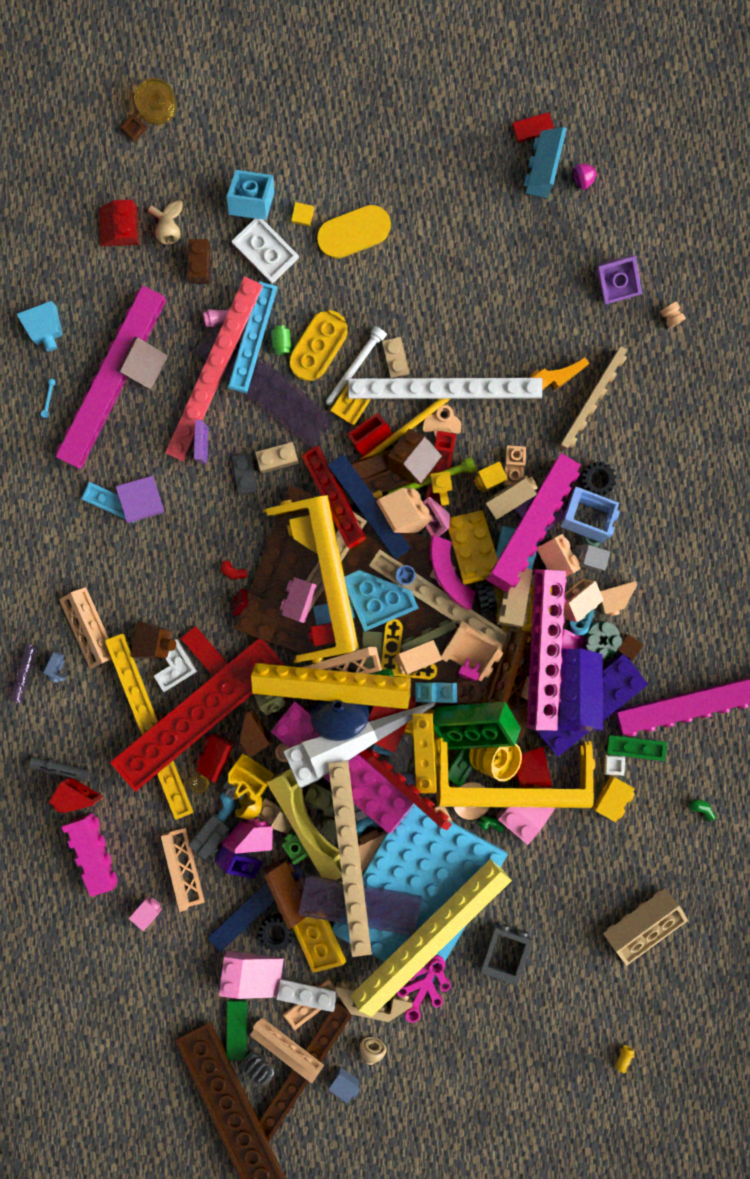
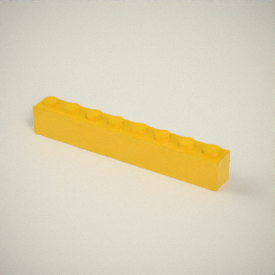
M255 663L251 682L253 694L332 702L341 700L343 703L408 709L411 678Z

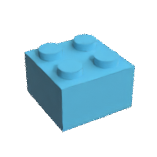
M235 170L227 194L229 215L266 220L274 196L273 175Z

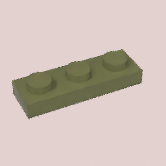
M443 621L438 624L439 628L433 631L429 628L422 631V636L414 639V636L403 640L404 644L401 645L403 652L457 629L455 622Z

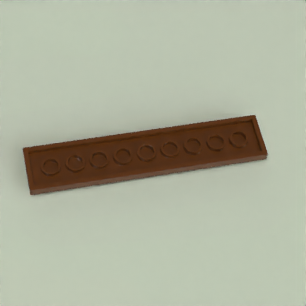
M209 1021L176 1038L177 1046L240 1179H286L212 1022Z

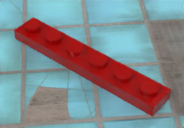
M316 445L301 456L321 496H328L332 518L346 546L351 549L364 541L366 537L333 472L328 467L329 464L321 448Z
M372 748L369 750L365 749L359 753L440 828L448 830L452 824L447 820L449 816L441 809L437 811L433 807L435 804L426 796L422 798L419 795L421 791L413 784L409 786L405 782L407 779L401 773H394L391 770L393 766L386 760L382 762L378 758L380 756L379 753Z

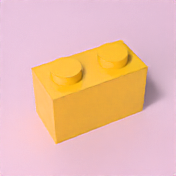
M499 461L478 471L474 482L477 489H482L484 493L503 484L508 478Z
M610 775L592 808L616 822L624 815V807L627 802L630 803L633 799V791L635 789Z

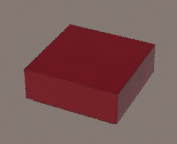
M240 589L233 597V615L239 616L248 606L247 590Z

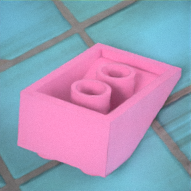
M503 807L496 817L528 845L542 829L555 808Z
M226 951L219 996L237 999L277 997L284 958Z

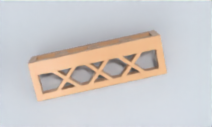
M87 588L70 592L59 599L89 668L92 669L112 660L105 640L109 639ZM68 599L72 605V608H70L69 603L67 601Z
M376 647L364 648L303 667L323 670L337 668L340 671L348 672L347 669L350 663H354L359 666L355 673L371 674L382 670ZM373 657L375 668L372 669L364 666L367 658Z
M187 828L163 833L161 840L179 912L187 910L189 906L204 903L205 900L193 852L188 846L190 840ZM183 833L185 841L182 846L174 843L173 835ZM181 851L189 856V861L186 865L178 859ZM185 870L193 873L194 879L191 884L183 879ZM190 888L198 892L199 899L189 901L187 893Z
M261 1018L256 1022L250 1036L310 1083H313L324 1064L265 1019Z

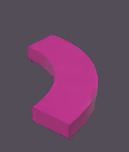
M433 535L429 552L434 577L439 586L443 588L454 603L469 611L472 608L476 591L463 585V582L454 571L450 557L452 542Z

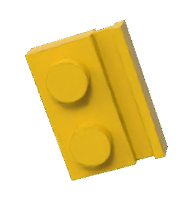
M348 382L330 411L352 426H355L371 399H349Z

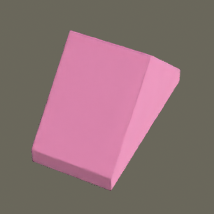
M428 497L423 504L429 509V514L433 520L426 525V528L431 537L433 535L441 536L449 529L450 514L431 497Z

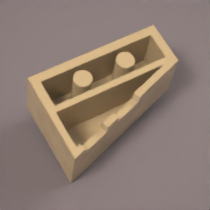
M526 568L524 572H520L518 577L521 579L515 588L511 587L507 592L504 591L497 620L498 625L517 629L526 625L528 615L525 613L526 606H529L531 601L529 589L530 586L533 587L535 576L532 575V569Z

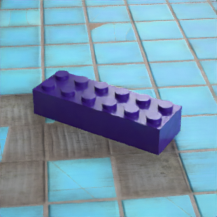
M619 653L603 666V720L649 685L626 655ZM560 704L558 707L559 723L557 730H535L557 757L590 732L563 731L560 725Z

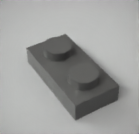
M252 454L233 456L232 460L238 494L258 492Z

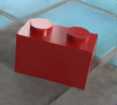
M113 200L99 208L101 247L139 245L137 206L133 200Z
M215 733L211 737L208 736L203 745L206 748L205 752L200 754L196 761V765H198L196 771L215 783L223 772L235 742Z
M69 777L60 782L49 803L53 805L52 807L56 811L66 813L93 806L102 800L103 795L76 779Z

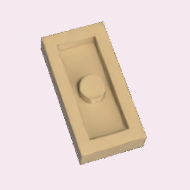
M401 337L382 341L390 378L395 379L408 376L409 370Z

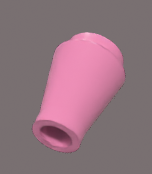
M207 309L206 312H203L205 326L214 328L223 324L229 310Z

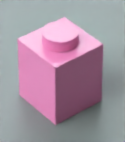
M147 897L129 919L144 931L161 912L160 903L154 898L150 899Z

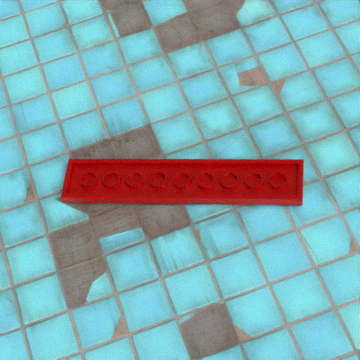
M257 639L110 762L134 792L253 694L251 675L255 663L285 666L264 640Z

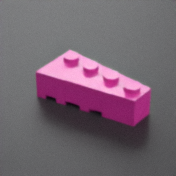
M94 813L72 819L62 826L63 832H68L70 840H68L70 849L73 848L76 851V864L84 870L81 876L90 897L113 890L118 882L115 872H112L110 866L112 864L111 856L109 853H106L104 847L106 846L105 838L99 832V819L94 816Z

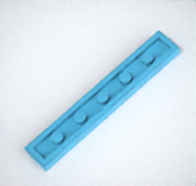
M260 281L259 283L263 285V288L247 321L228 385V389L247 394L277 292V286Z

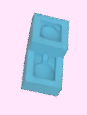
M415 682V702L457 703V683Z

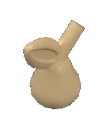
M181 200L171 202L165 207L163 212L154 206H150L148 209L150 214L159 219L155 229V236L162 244H174L180 238V229L175 223L174 218L180 214L183 208Z

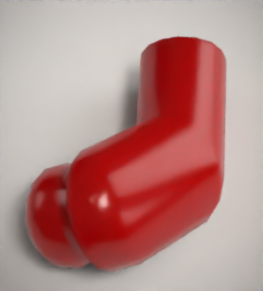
M227 560L221 563L220 570L229 579L248 577L247 569L236 570L231 566V562Z

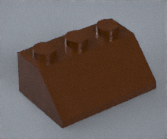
M285 857L265 866L264 876L289 930L310 915L308 908L311 905L307 896L303 897L301 893L303 887L300 880H295L293 873L296 871L292 862H288Z

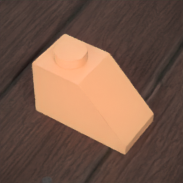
M632 581L600 591L603 601L599 604L602 614H608V617L620 614L619 610L626 607L637 586V582Z

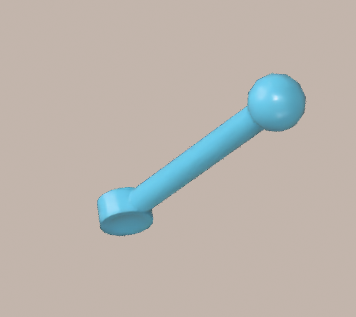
M54 379L48 380L49 388L45 407L41 412V416L44 418L49 416L48 407L52 388L55 385Z

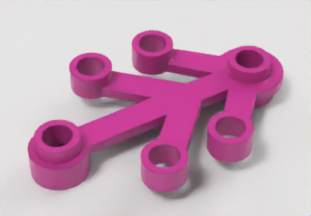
M435 955L409 981H413L417 976L426 973L424 978L408 985L405 984L401 988L405 990L397 992L399 997H405L408 993L418 989L412 1002V1007L404 1012L408 1022L414 1023L420 1019L419 1006L427 990L434 1007H440L443 1004L442 996L437 993L432 982L436 975L441 991L445 992L451 988L449 979L443 973L445 968L443 957Z

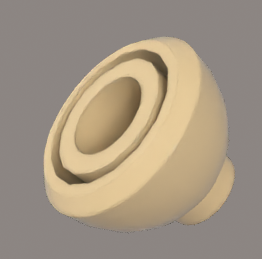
M366 1037L361 1041L360 1054L366 1064L372 1065L385 1056L386 1046L378 1038Z

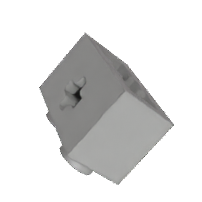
M577 545L572 550L573 555L579 560L580 567L605 571L610 551L590 545Z

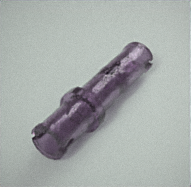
M26 644L22 659L18 662L19 669L9 698L12 702L22 703L30 670L34 667L32 663L37 650L35 646Z

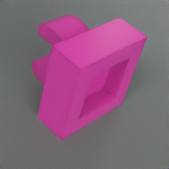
M467 659L464 666L460 667L457 676L476 683L480 674L477 672L480 664L477 663L475 668L471 669L468 666L470 660Z

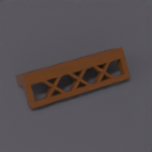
M510 627L503 648V655L500 658L487 702H506L509 709L517 710L530 668L531 640L529 646H526L528 636L531 637L530 632ZM524 657V658H525L524 663L521 665V664H520L521 658ZM519 676L518 683L515 684V678ZM513 694L512 702L508 704L509 697Z

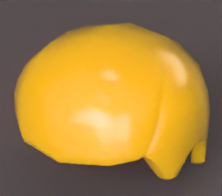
M247 794L244 795L243 799L239 800L241 808L235 810V814L239 818L246 820L256 818L262 809L261 795L253 802L249 800Z

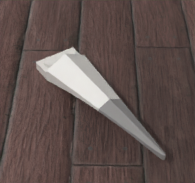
M436 702L370 721L358 735L347 740L332 741L318 737L285 750L284 755L299 788L318 781L329 773L328 762L350 760L413 719L412 714L424 713L432 708Z

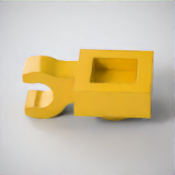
M450 471L430 474L433 494L439 493L441 506L449 505L447 491L453 490Z

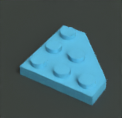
M362 570L344 577L347 592L364 631H368L419 608L412 591Z

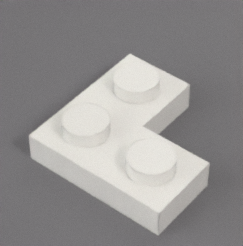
M178 639L175 640V650L169 651L168 657L165 658L170 666L154 675L163 692L198 672Z

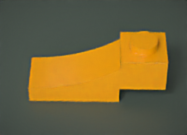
M584 357L577 363L563 369L547 371L545 368L541 371L537 369L529 377L542 378V390L550 384L555 389H558L586 368L589 362Z

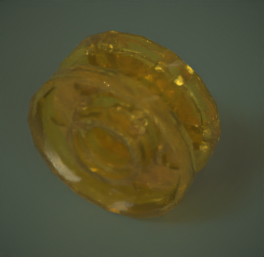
M150 78L141 82L136 88L134 94L135 105L145 121L150 124L159 125L172 119L176 113L177 102L174 92L167 82L158 78Z

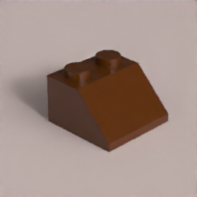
M408 429L387 455L390 470L422 485L440 462L442 456L425 436Z
M254 709L245 714L239 740L241 743L239 745L244 755L248 754L249 757H252L273 742Z

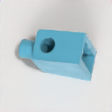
M52 301L17 314L34 343L37 345L43 343L46 351L57 349L54 339L62 336L57 306Z

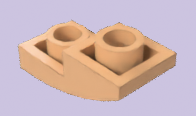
M507 445L504 472L508 479L504 482V486L507 487L524 476L526 447Z

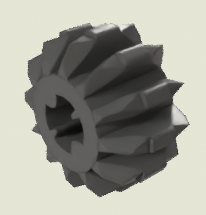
M251 1052L247 1055L241 1064L242 1070L259 1086H265L274 1075L273 1067L256 1052Z

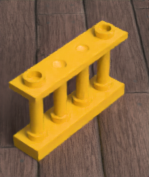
M428 709L424 713L412 714L416 787L421 791L420 793H437L435 756H437V739L439 738L433 730V715L436 709Z

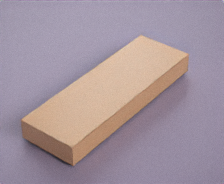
M329 978L318 986L336 991V986ZM294 1004L283 1013V1016L292 1028L296 1030L321 1009Z

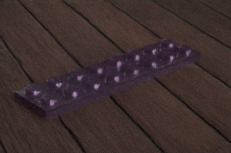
M221 324L212 328L193 350L205 362L221 330ZM240 340L223 374V377L229 382L240 348ZM258 355L249 389L245 395L307 446L312 448L335 418Z

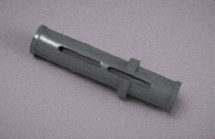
M32 757L29 763V769L43 771L48 775L52 773L79 779L85 782L90 771L89 769L57 763L53 759L48 761Z

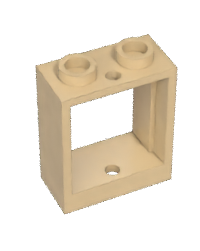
M525 475L489 497L486 504L497 520L537 495L536 489H538V485L533 477L528 478Z

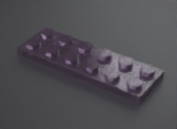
M306 875L298 915L348 924L343 881ZM363 885L368 928L411 936L415 933L422 901L420 895Z

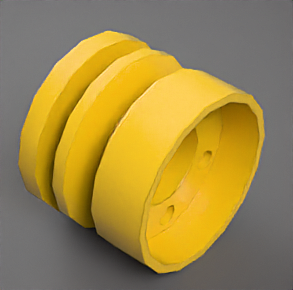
M517 744L510 747L471 748L469 760L471 766L476 771L482 772L498 781L505 782L511 779L520 768L522 752Z

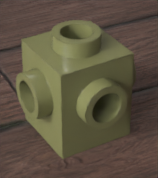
M254 694L258 707L266 716L286 706L285 697Z

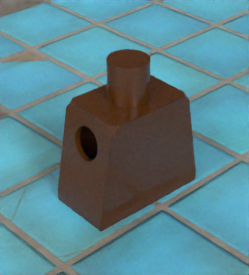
M137 621L131 657L141 659L167 658L169 651H174L176 648V641L171 639L172 632L152 623Z

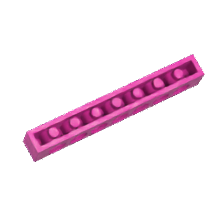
M535 570L526 727L533 730H557L559 723L558 707L560 704L559 688L561 684L563 613L566 601L564 596L567 582L566 571Z

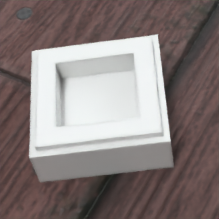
M605 755L604 774L624 776L625 756Z

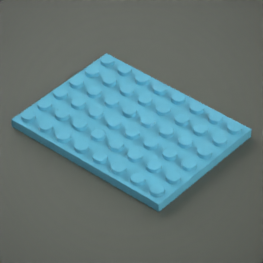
M414 805L394 832L385 834L362 874L372 955L386 961L482 866L491 859L501 867L508 853L451 821L449 822L452 825L448 830L440 828L421 809ZM345 904L334 922L332 930L337 937L350 943ZM465 927L436 955L443 957L446 961ZM426 973L419 975L416 978L422 979L425 977Z

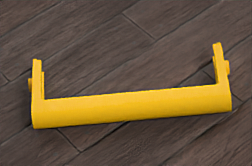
M319 496L293 503L292 500L280 502V506L264 509L263 511L264 513L267 512V516L309 509L336 642L335 647L297 655L294 663L308 660L318 663L324 661V657L358 651L359 647L328 496Z
M443 738L437 739L435 768H437L438 807L592 808L593 770L595 769V760L593 759L591 741H588V744L584 742V745H580L579 788L516 789L449 787L447 742H443Z

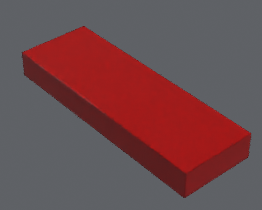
M194 626L181 638L213 676L229 664L197 626Z

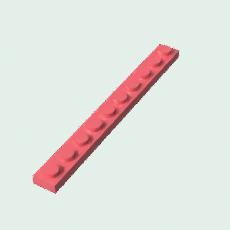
M244 276L168 445L166 454L181 461L185 460L195 438V420H203L263 288L262 284Z

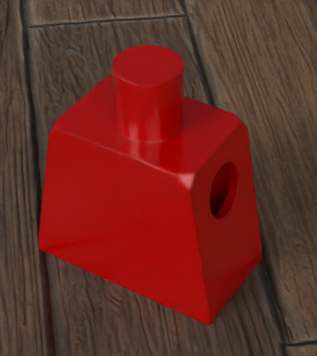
M544 747L523 753L520 768L507 781L519 779L521 789L552 788Z

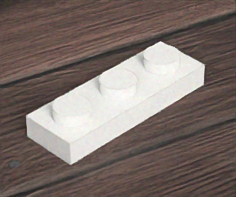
M281 979L277 1000L333 1012L337 992L331 989Z

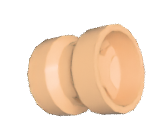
M677 302L660 311L662 317H667L666 324L669 329L686 319L684 314L678 311L680 306Z

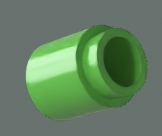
M275 326L274 330H271L274 354L290 353V330L286 329V326Z

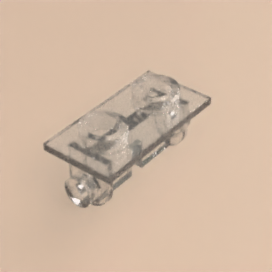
M403 734L396 752H392L389 763L393 766L391 770L394 773L406 774L414 744V736Z

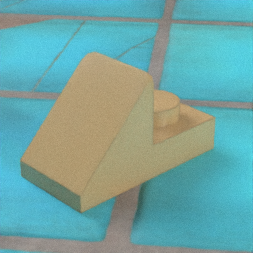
M265 798L258 817L271 824L273 829L288 834L292 826L282 808L270 799Z

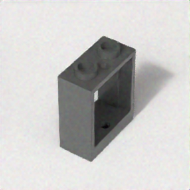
M493 923L479 966L480 972L518 985L532 943V939L528 935L529 933L522 929L512 930L510 926L504 923H499V925ZM498 935L524 943L515 971L489 963Z

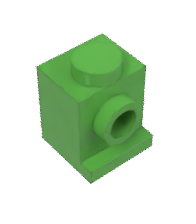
M290 832L283 838L282 847L294 865L308 856L296 833ZM297 845L298 850H292L291 846Z

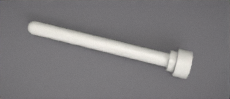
M374 326L370 331L369 341L327 398V405H332L349 382V379L355 374L375 344L379 343L380 340H384L387 334L381 328Z

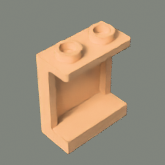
M461 621L443 650L441 658L445 662L451 659L461 666H464L465 661L469 659L468 666L471 669H474L476 664L479 663L480 667L477 672L480 674L478 680L482 681L484 677L488 678L493 670L491 666L494 661L498 662L502 657L503 652L501 649L503 644Z

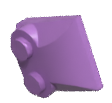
M635 255L620 257L597 265L596 276L600 282L605 305L642 294Z

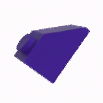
M222 846L214 863L227 874L255 879L262 861L247 853H233Z

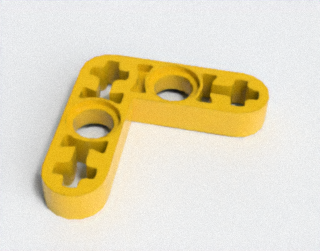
M397 619L388 621L385 625L381 660L382 669H387L384 667V664H388L389 657L384 658L385 654L390 656L400 654L403 626ZM393 622H396V625L400 627L399 630L395 631V636L399 635V640L394 638L387 639V634L391 635L392 632L391 629H388V626L392 625ZM394 641L397 643V650L395 652L387 651L386 645L388 642ZM392 658V664L395 665V668H392L394 676L432 679L437 674L435 664H431L430 667L434 669V672L430 673L429 676H426V672L420 671V675H416L418 670L411 674H402L397 662Z

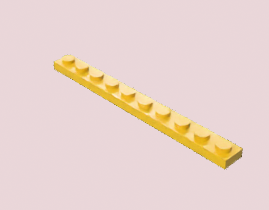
M123 633L107 639L105 642L140 732L143 735L159 721L135 660L131 657V650ZM173 760L157 775L173 816L177 820L194 813Z

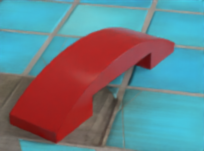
M437 431L434 447L441 454L442 459L430 474L450 469L456 440L455 433ZM432 483L428 484L425 500L431 497L441 506L439 493L433 494Z

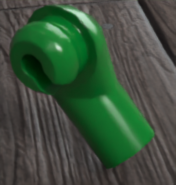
M695 799L689 803V809L692 812H702L707 822L716 819L708 802Z
M482 816L480 818L481 821L478 823V826L483 830H487L488 826L501 833L505 828L503 823L490 816Z

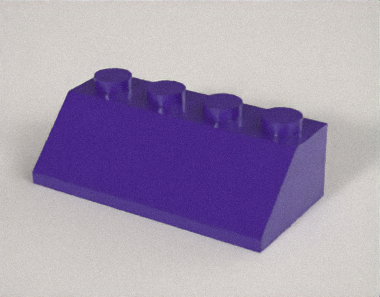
M581 648L562 649L560 725L563 731H603L602 654Z

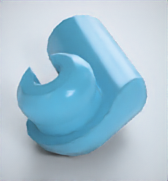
M226 791L220 795L223 808L217 815L223 821L227 819L235 808L234 800L225 795Z
M370 817L356 821L357 836L362 835L368 826L378 827V824Z

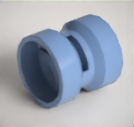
M401 566L396 572V580L401 585H409L415 580V571L410 566Z

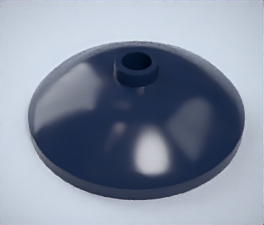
M317 700L311 710V723L317 734L325 739L332 741L347 740L358 735L366 727L369 720L368 705L343 703L341 700L334 702Z

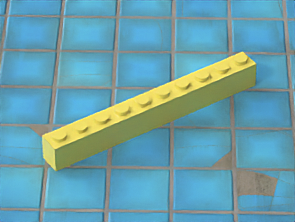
M491 859L482 866L350 995L358 1010L372 1017L512 881L504 870Z

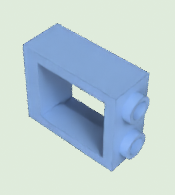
M575 487L570 495L560 527L604 543L608 537L611 538L615 527L612 524L613 521L616 522L620 511L617 510L619 503ZM578 503L607 513L602 530L573 519Z

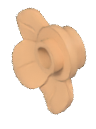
M443 405L434 414L425 419L423 431H434L435 437L437 431L459 434L461 432V422L454 416L450 406ZM444 411L447 413L448 416L446 418H442L440 416V413Z

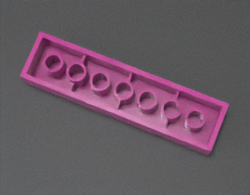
M294 702L271 730V733L289 748L321 737L312 726L311 711L299 702ZM357 754L348 760L353 803L387 833H393L415 804L360 754ZM328 773L324 778L331 783L330 774Z

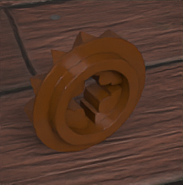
M462 677L456 679L454 682L457 683L456 704H477L482 697L480 683L478 681L474 683ZM461 685L466 688L472 687V690H470L472 698L467 695L461 696L463 693Z

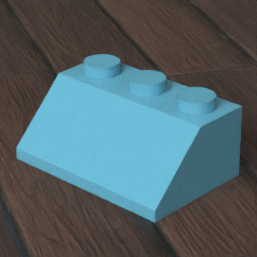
M567 128L543 130L539 138L535 137L532 148L536 150L535 156L530 157L528 168H531L530 175L526 174L524 186H527V194L548 198L554 184Z

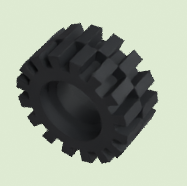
M605 462L591 463L581 472L580 486L584 490L605 496L616 485L615 479L617 477L614 475L615 470L611 469V466L609 464L606 465ZM599 472L604 475L605 483L603 486L596 487L592 484L591 476L593 473Z
M487 580L474 582L481 616L498 613L492 583Z
M274 914V916L269 915L260 925L258 939L261 940L260 944L264 945L267 951L271 949V952L275 950L281 952V949L285 950L291 944L294 929L288 930L282 914L281 916H278V914ZM273 926L281 927L284 933L283 937L278 940L272 939L269 935V929Z

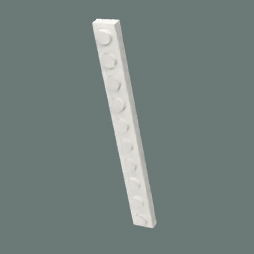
M542 378L349 379V399L542 398Z

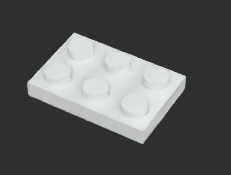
M255 218L231 241L271 284L299 259V255L263 219Z

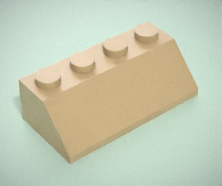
M665 888L662 891L656 892L647 902L641 903L635 911L626 914L616 925H611L603 934L627 966L686 923L688 919L679 904Z

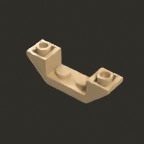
M348 980L337 981L336 992L352 1015L390 1022L412 1007V997L409 994L405 997H399L395 994L392 997L390 1008H387V1005L384 1004L370 1017L358 1010L350 996L355 991L356 985H353Z

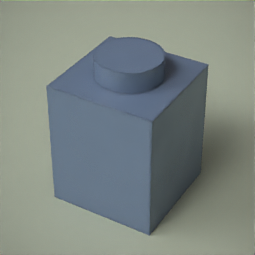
M339 1067L329 1081L328 1090L348 1103L351 1098L354 1099L360 1090L359 1080L342 1067Z

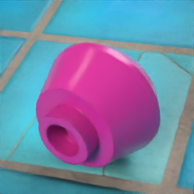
M588 163L576 164L573 168V176L579 189L586 190L595 181V177H597L595 167Z

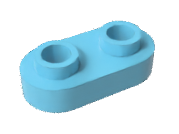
M595 609L591 610L578 622L570 621V630L573 634L584 635L589 631Z

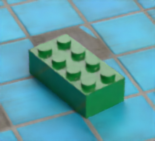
M506 702L436 707L433 715V730L439 739L443 738V742H447V750L515 746L521 730L519 723Z

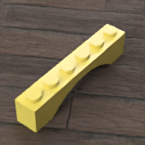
M291 768L276 775L267 784L326 884L341 878L339 849L329 843L312 823L304 804L303 787L299 788Z

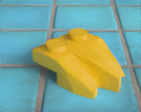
M242 753L228 773V783L237 786L233 797L237 800L246 793L249 796V800L253 802L263 793L268 785L267 782L272 779L274 773Z

